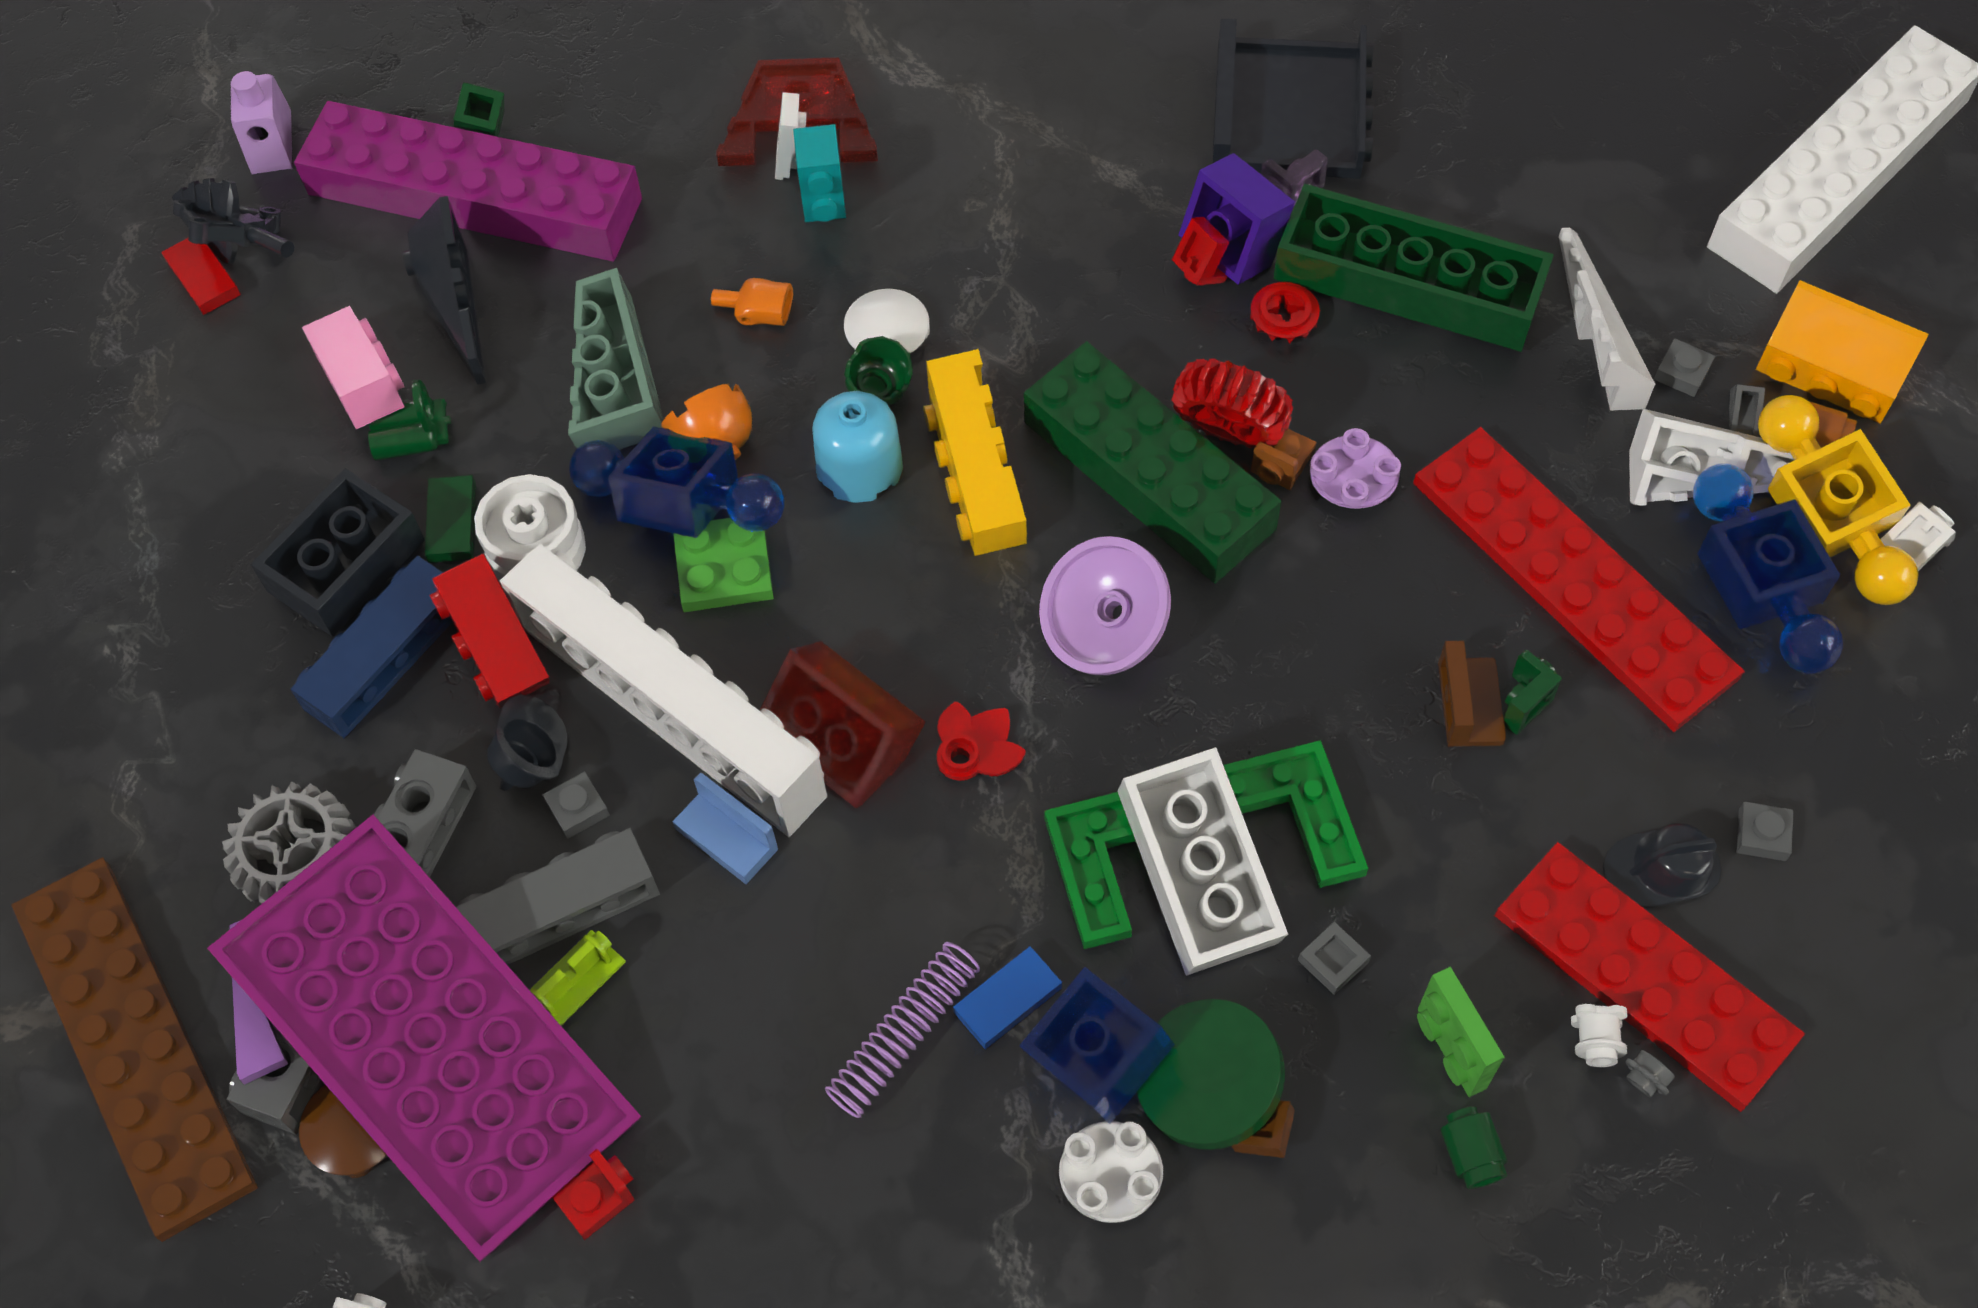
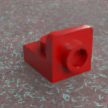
M1205 217L1191 218L1172 261L1184 272L1186 279L1197 286L1224 283L1228 276L1217 267L1230 242Z
M598 1149L589 1154L593 1163L576 1175L552 1197L584 1240L635 1201L626 1186L634 1180L616 1155L606 1160Z

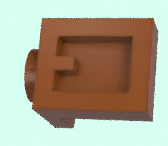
M1290 429L1284 432L1282 439L1278 441L1277 445L1269 446L1259 442L1254 449L1251 472L1257 474L1266 483L1278 484L1291 490L1314 454L1316 442Z

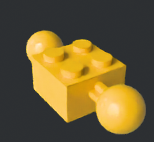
M1784 395L1770 401L1759 416V434L1762 440L1773 449L1782 453H1791L1794 461L1777 469L1768 487V491L1813 562L1817 564L1844 550L1852 548L1859 559L1855 569V583L1860 593L1866 599L1880 605H1892L1905 600L1912 594L1917 585V565L1906 551L1894 546H1884L1878 534L1893 528L1902 519L1911 505L1862 430H1857L1821 448L1815 439L1819 430V416L1809 401L1796 395Z

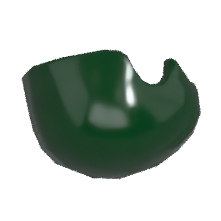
M884 336L867 338L859 342L856 350L846 363L844 372L846 377L845 385L848 392L861 391L874 394L885 401L887 405H892L898 402L907 391L913 374V366L910 353L899 341Z

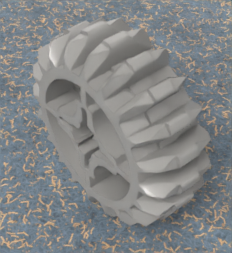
M291 781L286 792L282 793L278 787L272 785L270 797L263 799L261 796L253 794L255 806L250 810L238 807V815L242 821L227 824L228 832L232 838L222 841L223 850L228 855L223 859L224 867L231 874V882L237 889L243 890L242 893L248 900L254 903L259 900L262 904L352 832L356 825L349 819L350 813L345 805L340 804L335 796L327 790L321 793L317 786H313L310 783L302 791L298 784ZM304 818L323 823L325 825V832L315 833L313 829H307L303 824ZM266 859L269 864H274L277 867V875L258 871L257 860Z

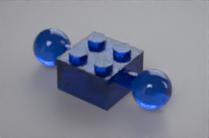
M653 427L626 458L612 443L604 440H592L580 445L572 454L569 463L571 480L581 492L593 497H603L612 494L618 521L682 536L697 538L721 508L727 509L731 520L737 526L751 532H760L771 528L779 521L784 511L785 500L783 492L778 483L772 478L759 473H751L738 478L733 444L727 441L707 437H688L677 434L669 429Z
M1728 463L1715 464L1706 468L1700 473L1694 483V503L1704 516L1711 520L1721 521V523L1710 527L1697 555L1739 629L1779 617L1784 625L1779 639V648L1783 659L1790 667L1808 674L1820 673L1831 668L1838 661L1843 650L1842 634L1832 620L1823 615L1810 613L1807 608L1825 601L1838 580L1840 573L1797 501L1794 499L1751 513L1749 507L1753 500L1754 488L1749 475L1740 467Z

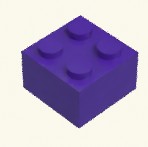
M1232 153L1199 170L1178 236L1183 237L1191 218L1205 217L1230 242L1217 268L1239 285L1272 266L1295 201L1235 153Z

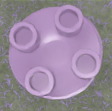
M1358 428L1349 429L1343 436L1323 444L1315 452L1310 463L1311 481L1318 493L1333 504L1354 509L1372 507L1390 497L1398 485L1401 470L1399 459L1395 457L1388 447L1370 438L1366 431Z

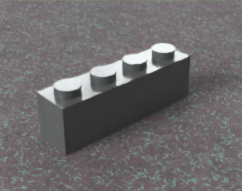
M628 828L622 832L613 831L599 837L595 844L576 853H562L552 859L549 865L534 872L516 874L506 880L503 886L490 892L467 896L459 902L456 908L499 957L509 965L660 895L632 830Z

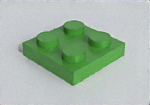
M762 513L673 526L683 612L774 599Z
M1448 967L1432 975L1418 1007L1417 1019L1427 1039L1430 1041L1436 1040L1445 1056L1443 1064L1451 1081L1456 1086L1462 1085L1468 1097H1471L1488 1088L1504 1059V1055L1452 968Z

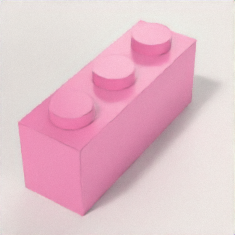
M348 306L302 327L319 363L355 429L405 407L398 394V390L404 388V384L393 363L391 364L381 342L377 340L367 318L358 321L353 310Z

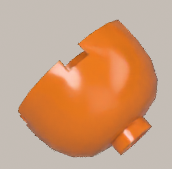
M722 384L707 389L684 402L688 409L677 418L674 411H671L661 423L665 436L678 455L693 463L704 465L716 462L718 467H722L741 456L739 448L747 442L752 431V412L739 385L735 384L732 391L729 384Z

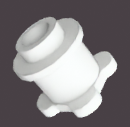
M1582 1004L1576 1006V1015L1571 1016V1025L1579 1028L1580 1042L1575 1045V1054L1580 1058L1586 1059V1064L1593 1067H1609L1617 1064V1059L1627 1054V1045L1621 1042L1620 1031L1622 1019L1627 1018V1008L1620 1005L1595 1006L1593 1004Z

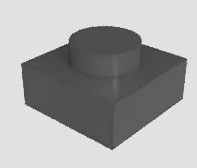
M1674 339L1656 372L1654 380L1695 397L1715 359V355Z
M585 771L542 794L567 839L610 816L607 807Z
M1743 802L1739 808L1736 853L1787 861L1792 854L1793 810Z
M1334 921L1300 953L1298 961L1335 995L1369 963L1371 955Z

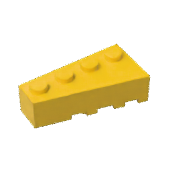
M979 349L926 361L930 405L923 406L924 417L928 431H937L939 441L934 442L935 453L939 467H948L950 477L945 478V484L950 503H959L962 513L956 515L962 541L970 540L974 556L1027 544L1026 517L1012 467L1003 466L1007 464V454L1000 426L996 427L990 388L988 384L982 385L981 367L983 363Z

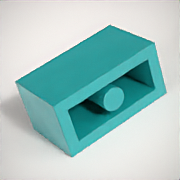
M835 124L793 129L805 222H825L832 219L846 218Z

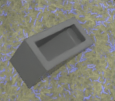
M1737 384L1730 389L1729 430L1759 437L1758 420L1763 410L1764 387Z

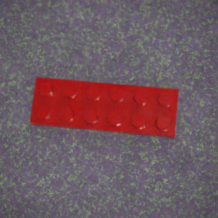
M1559 842L1552 847L1509 895L1494 915L1605 1005L1626 1007L1627 1018L1624 1020L1740 1112L1746 1108L1805 1035L1802 1030Z

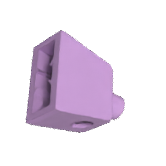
M249 71L236 74L231 81V122L251 174L292 169L291 109L274 76L270 74L255 76V74ZM260 127L264 128L268 132L267 138L263 140H260L259 138L264 137Z

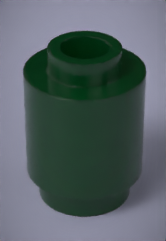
M1471 1106L1447 1115L1448 1124L1443 1126L1440 1131L1456 1175L1459 1179L1464 1178L1467 1189L1481 1188L1506 1178L1507 1173L1504 1165L1508 1160L1490 1113H1478L1477 1108Z

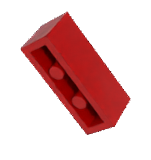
M484 553L432 578L437 591L429 596L441 619L443 620L451 616L459 632L451 637L464 661L473 657L480 671V674L474 676L473 679L486 702L494 698L499 708H502L509 698L516 695H528L550 683L549 675Z

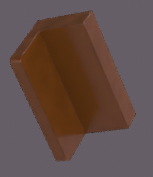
M1445 641L1438 666L1448 747L1503 745L1506 734L1496 660L1494 658H1466L1464 641Z

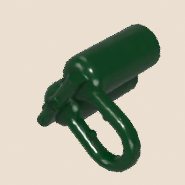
M412 380L413 399L402 400L404 408L369 423L371 431L368 432V439L373 459L378 461L436 450L439 445L447 444L449 442L447 425L451 424V418L446 415L447 402H445V399L432 400L423 381Z

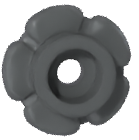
M1641 1050L1634 1060L1629 1058L1626 1060L1625 1063L1631 1070L1626 1078L1639 1091L1650 1098L1655 1092L1663 1095L1669 1093L1667 1086L1675 1076L1659 1060L1644 1050Z

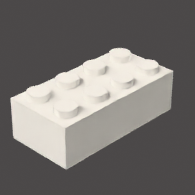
M1216 747L1123 778L1118 794L1186 976L1276 945L1288 935Z

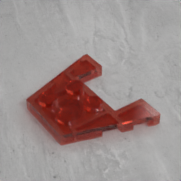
M839 57L758 60L741 97V107L736 117L731 118L727 127L728 135L724 143L719 144L716 151L718 166L755 165L756 133L779 131L782 94L784 92L799 94L798 112H806V127L835 124L836 129H840L841 162L878 161L877 145L869 133L863 112L861 113L855 94Z

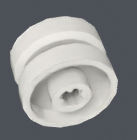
M531 474L510 477L493 486L480 500L474 516L476 535L485 551L487 561L498 580H501L539 543L554 554L557 551L564 553L572 560L577 569L581 566L586 551L584 532L577 518L573 500L562 485L548 477Z

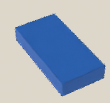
M1029 946L953 1006V1012L983 1048L987 1049L1062 989V981Z

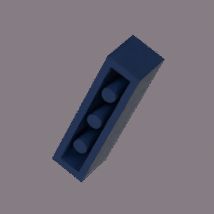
M418 555L408 566L398 570L391 584L376 599L369 601L364 606L355 622L345 632L338 634L331 641L328 650L313 666H309L301 672L291 691L303 710L345 739L453 622L451 616L443 620L441 619L429 596L437 591L432 578L443 572Z

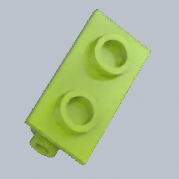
M590 930L530 989L531 993L561 1026L626 963V960L610 947L612 943L600 931L595 933L593 930Z

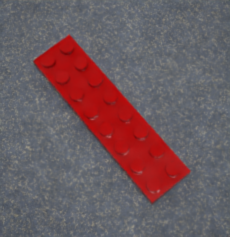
M1479 427L1416 473L1413 484L1673 732H1676L1741 679L1745 671L1482 427Z

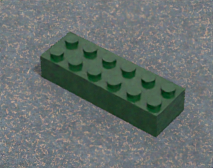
M1304 183L1278 246L1273 279L1281 282L1295 283L1315 292L1522 352L1554 254Z
M1087 341L1024 392V423L1214 584L1277 529L1281 500Z

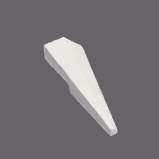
M1561 228L1559 242L1578 339H1593L1601 385L1606 388L1610 411L1645 409L1655 383L1578 234L1571 228Z
M1643 409L1629 450L1630 502L1641 506L1647 505V502L1672 500L1679 502L1687 501L1688 498L1711 495L1726 497L1769 492L1768 487L1777 469L1794 461L1791 453H1782L1773 449L1760 437Z

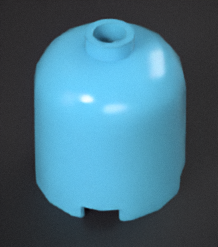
M850 391L828 399L818 409L812 426L817 478L824 486L833 491L834 497L853 503L873 501L877 499V493L886 490L891 484L895 486L898 483L903 470L896 418L887 403L874 394Z

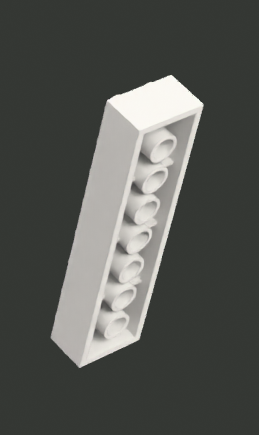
M1914 25L1719 215L1707 248L1777 294L1969 101L1978 83V63Z
M539 543L500 580L506 597L527 633L786 836L790 837L827 798L823 779L824 773L819 760L820 752L808 739L803 736L794 738L786 732L783 723L774 713L766 708L759 711L748 702L746 694L731 681H727L724 684L713 676L710 666L702 658L695 654L688 657L680 651L677 642L669 633L661 628L654 631L646 625L643 616L635 607L627 602L620 605L612 599L609 590L602 582L593 576L586 579L578 573L575 564L564 553L557 551L554 554Z

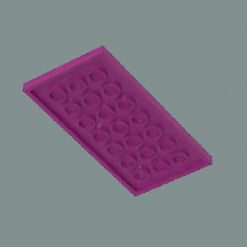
M374 814L207 948L479 1262H482L552 1199L560 1189L593 1161L589 1157L590 1153L598 1149L602 1154L641 1118L640 1114Z

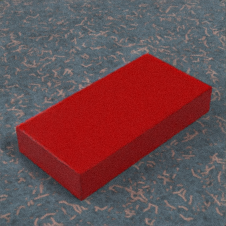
M187 238L161 252L203 315L241 295L237 286L207 244H195Z

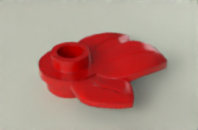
M955 701L944 710L939 718L937 730L942 743L937 750V765L940 771L950 779L958 781L968 780L978 773L1000 776L1015 769L1026 755L1024 748L1007 741L1010 732L1009 711L1006 708L987 710L971 717L968 710ZM957 755H965L969 758L963 764H957L952 761Z

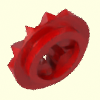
M1277 282L1263 287L1256 293L1251 303L1250 319L1254 320L1257 333L1265 332L1269 334L1271 341L1277 337L1286 338L1290 344L1295 337L1307 338L1310 330L1313 327H1317L1320 308L1315 296L1305 287L1291 282ZM1281 303H1283L1287 313L1291 314L1288 322H1285L1281 314H1278Z

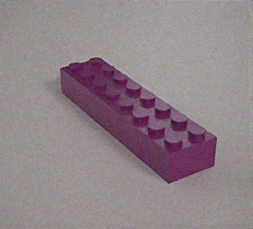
M327 101L294 161L308 195L420 219L439 197L448 196L459 228L612 262L617 257L642 200L636 169L633 165Z

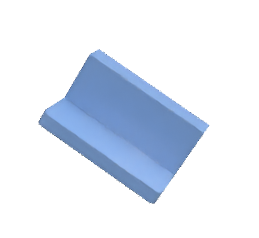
M700 772L694 779L698 795L672 821L675 830L743 883L747 884L778 850L773 828Z

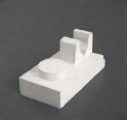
M784 92L782 94L775 179L783 180V177L790 178V169H797L793 129L806 127V112H798L799 94Z

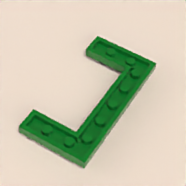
M1321 740L1223 765L1242 814L1289 802L1319 888L1367 875L1368 866ZM1118 792L1044 810V819L1083 948L1088 949L1132 937L1130 921L1107 852V848L1136 841Z

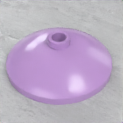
M1111 536L1085 541L1063 555L1046 579L1039 608L1040 624L1044 638L1052 652L1062 662L1078 671L1092 675H1111L1132 668L1151 653L1166 629L1171 609L1169 582L1158 560L1148 550L1133 541ZM1121 605L1122 613L1117 619H1114L1113 611L1117 606Z

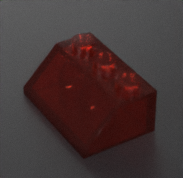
M822 641L790 649L759 710L761 711L763 708L770 710L783 723L786 732L794 738L798 736L805 737L820 752V765L824 773V783L855 808L860 807L906 759L926 722Z

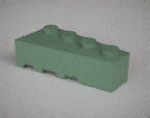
M614 268L576 281L574 308L576 346L572 349L574 386H571L570 403L573 408L572 420H569L568 435L584 461L665 434L661 427L664 418L632 296L618 269Z

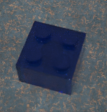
M1084 967L1019 1047L1040 1068L1108 1124H1111L1175 1044L1158 1023Z

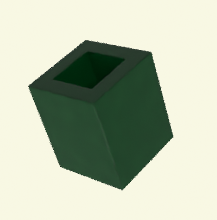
M463 82L454 116V128L499 137L505 112L504 93Z

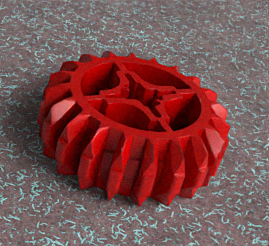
M1212 358L1208 361L1196 359L1195 362H1189L1180 373L1173 388L1174 394L1171 399L1174 403L1173 408L1184 421L1191 422L1193 428L1201 429L1206 435L1215 436L1220 441L1232 442L1235 446L1243 444L1248 448H1254L1259 442L1269 446L1277 445L1278 441L1282 439L1284 432L1288 430L1292 419L1293 400L1286 394L1287 391L1283 387L1275 385L1276 382L1273 379L1262 376L1260 371L1254 372L1247 369L1245 365L1238 366L1229 360L1220 362Z

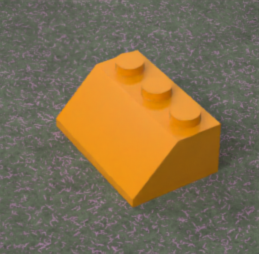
M1800 280L1765 348L1756 370L1776 381L1785 382L1810 393L1818 399L1829 401L1852 411L1860 417L1868 418L1881 424L1929 334Z

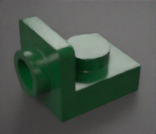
M1524 650L1518 656L1512 677L1519 684L1513 688L1505 699L1508 709L1504 717V725L1516 735L1554 700L1562 680L1548 661L1534 656L1528 650Z

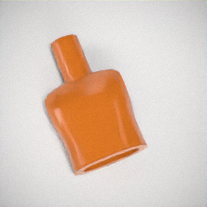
M750 278L743 283L739 292L713 289L711 304L712 306L735 308V318L743 325L770 324L785 326L792 306L793 287L791 283Z

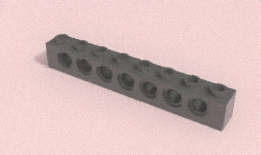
M414 749L409 761L399 767L394 779V788L388 800L377 808L374 816L399 844L407 843L404 849L430 878L477 785L467 766ZM429 802L423 810L412 812L413 808L419 803ZM270 1021L286 1060H291L288 1070L278 1077H272L273 1072H270L245 1085L240 1081L236 1070L230 1081L229 1095L226 1100L243 1115L296 1135L303 1110L311 1097L320 1089L323 1081Z

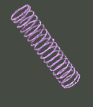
M945 942L943 944V952H937L935 955L936 961L928 962L929 970H922L921 978L914 979V987L906 988L907 996L899 997L900 1006H891L892 1014L884 1015L885 1024H877L878 1033H869L870 1042H862L863 1051H855V1060L846 1061L848 1070H839L841 1079L833 1078L831 1079L832 1087H825L828 1096L850 1115L860 1118L864 1111L854 1101L842 1094L834 1082L845 1085L863 1103L871 1105V1101L861 1091L846 1081L842 1072L853 1076L874 1096H879V1092L869 1082L857 1075L849 1063L860 1066L869 1077L882 1087L887 1086L886 1082L877 1073L862 1064L857 1054L868 1057L885 1075L894 1077L893 1072L881 1061L870 1055L864 1045L874 1047L890 1064L896 1068H902L900 1062L878 1046L872 1036L882 1038L895 1053L904 1059H909L905 1050L884 1036L879 1027L882 1026L889 1029L905 1046L911 1050H916V1045L907 1036L892 1027L887 1018L890 1017L897 1020L911 1036L919 1041H924L922 1034L908 1022L899 1018L894 1009L903 1010L917 1026L926 1032H931L930 1026L917 1014L905 1008L902 1000L910 1001L927 1019L934 1023H939L936 1015L923 1004L913 999L909 991L918 992L922 999L934 1010L941 1014H946L945 1008L929 994L920 990L917 982L925 983L940 1000L948 1005H953L952 999L938 986L927 981L924 973L932 974L947 991L955 996H960L958 988L945 977L934 972L931 964L939 965L955 983L962 987H968L966 980L955 970L941 963L938 957L939 955L946 956L962 974L969 978H975L974 973L980 972V967L975 959L960 946L952 942ZM948 946L962 952L971 960L977 970L960 961L949 950ZM955 961H956L958 964H960L962 967H964L969 973H967V972L964 971L960 966H958V965L955 963ZM950 972L953 973V974H954L957 978H959L962 982H960L958 979H956L952 974H950ZM830 1091L837 1094L849 1107L856 1111V1113H854L846 1106H844L839 1100H837L834 1097V1095Z

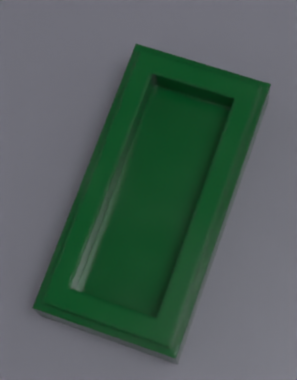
M473 475L428 479L425 557L428 563L473 559L476 482Z

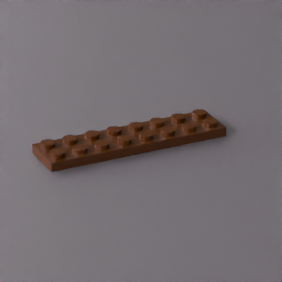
M102 857L11 904L154 1236L163 1242L258 1189L110 864Z

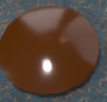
M326 1085L321 1087L311 1097L300 1119L299 1138L305 1155L317 1168L334 1175L360 1178L369 1173L372 1167L376 1166L387 1156Z

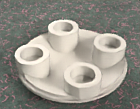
M879 289L866 293L853 302L845 315L844 331L848 342L855 350L859 342L864 339L884 336L899 341L909 353H912L929 335V316L921 301L910 293L897 289Z
M1105 1121L1089 1125L1079 1132L1072 1134L1067 1139L1060 1159L1059 1178L1065 1196L1079 1212L1097 1221L1117 1223L1139 1216L1153 1204L1162 1186L1163 1165L1156 1146L1146 1136L1144 1129L1139 1124L1134 1122Z

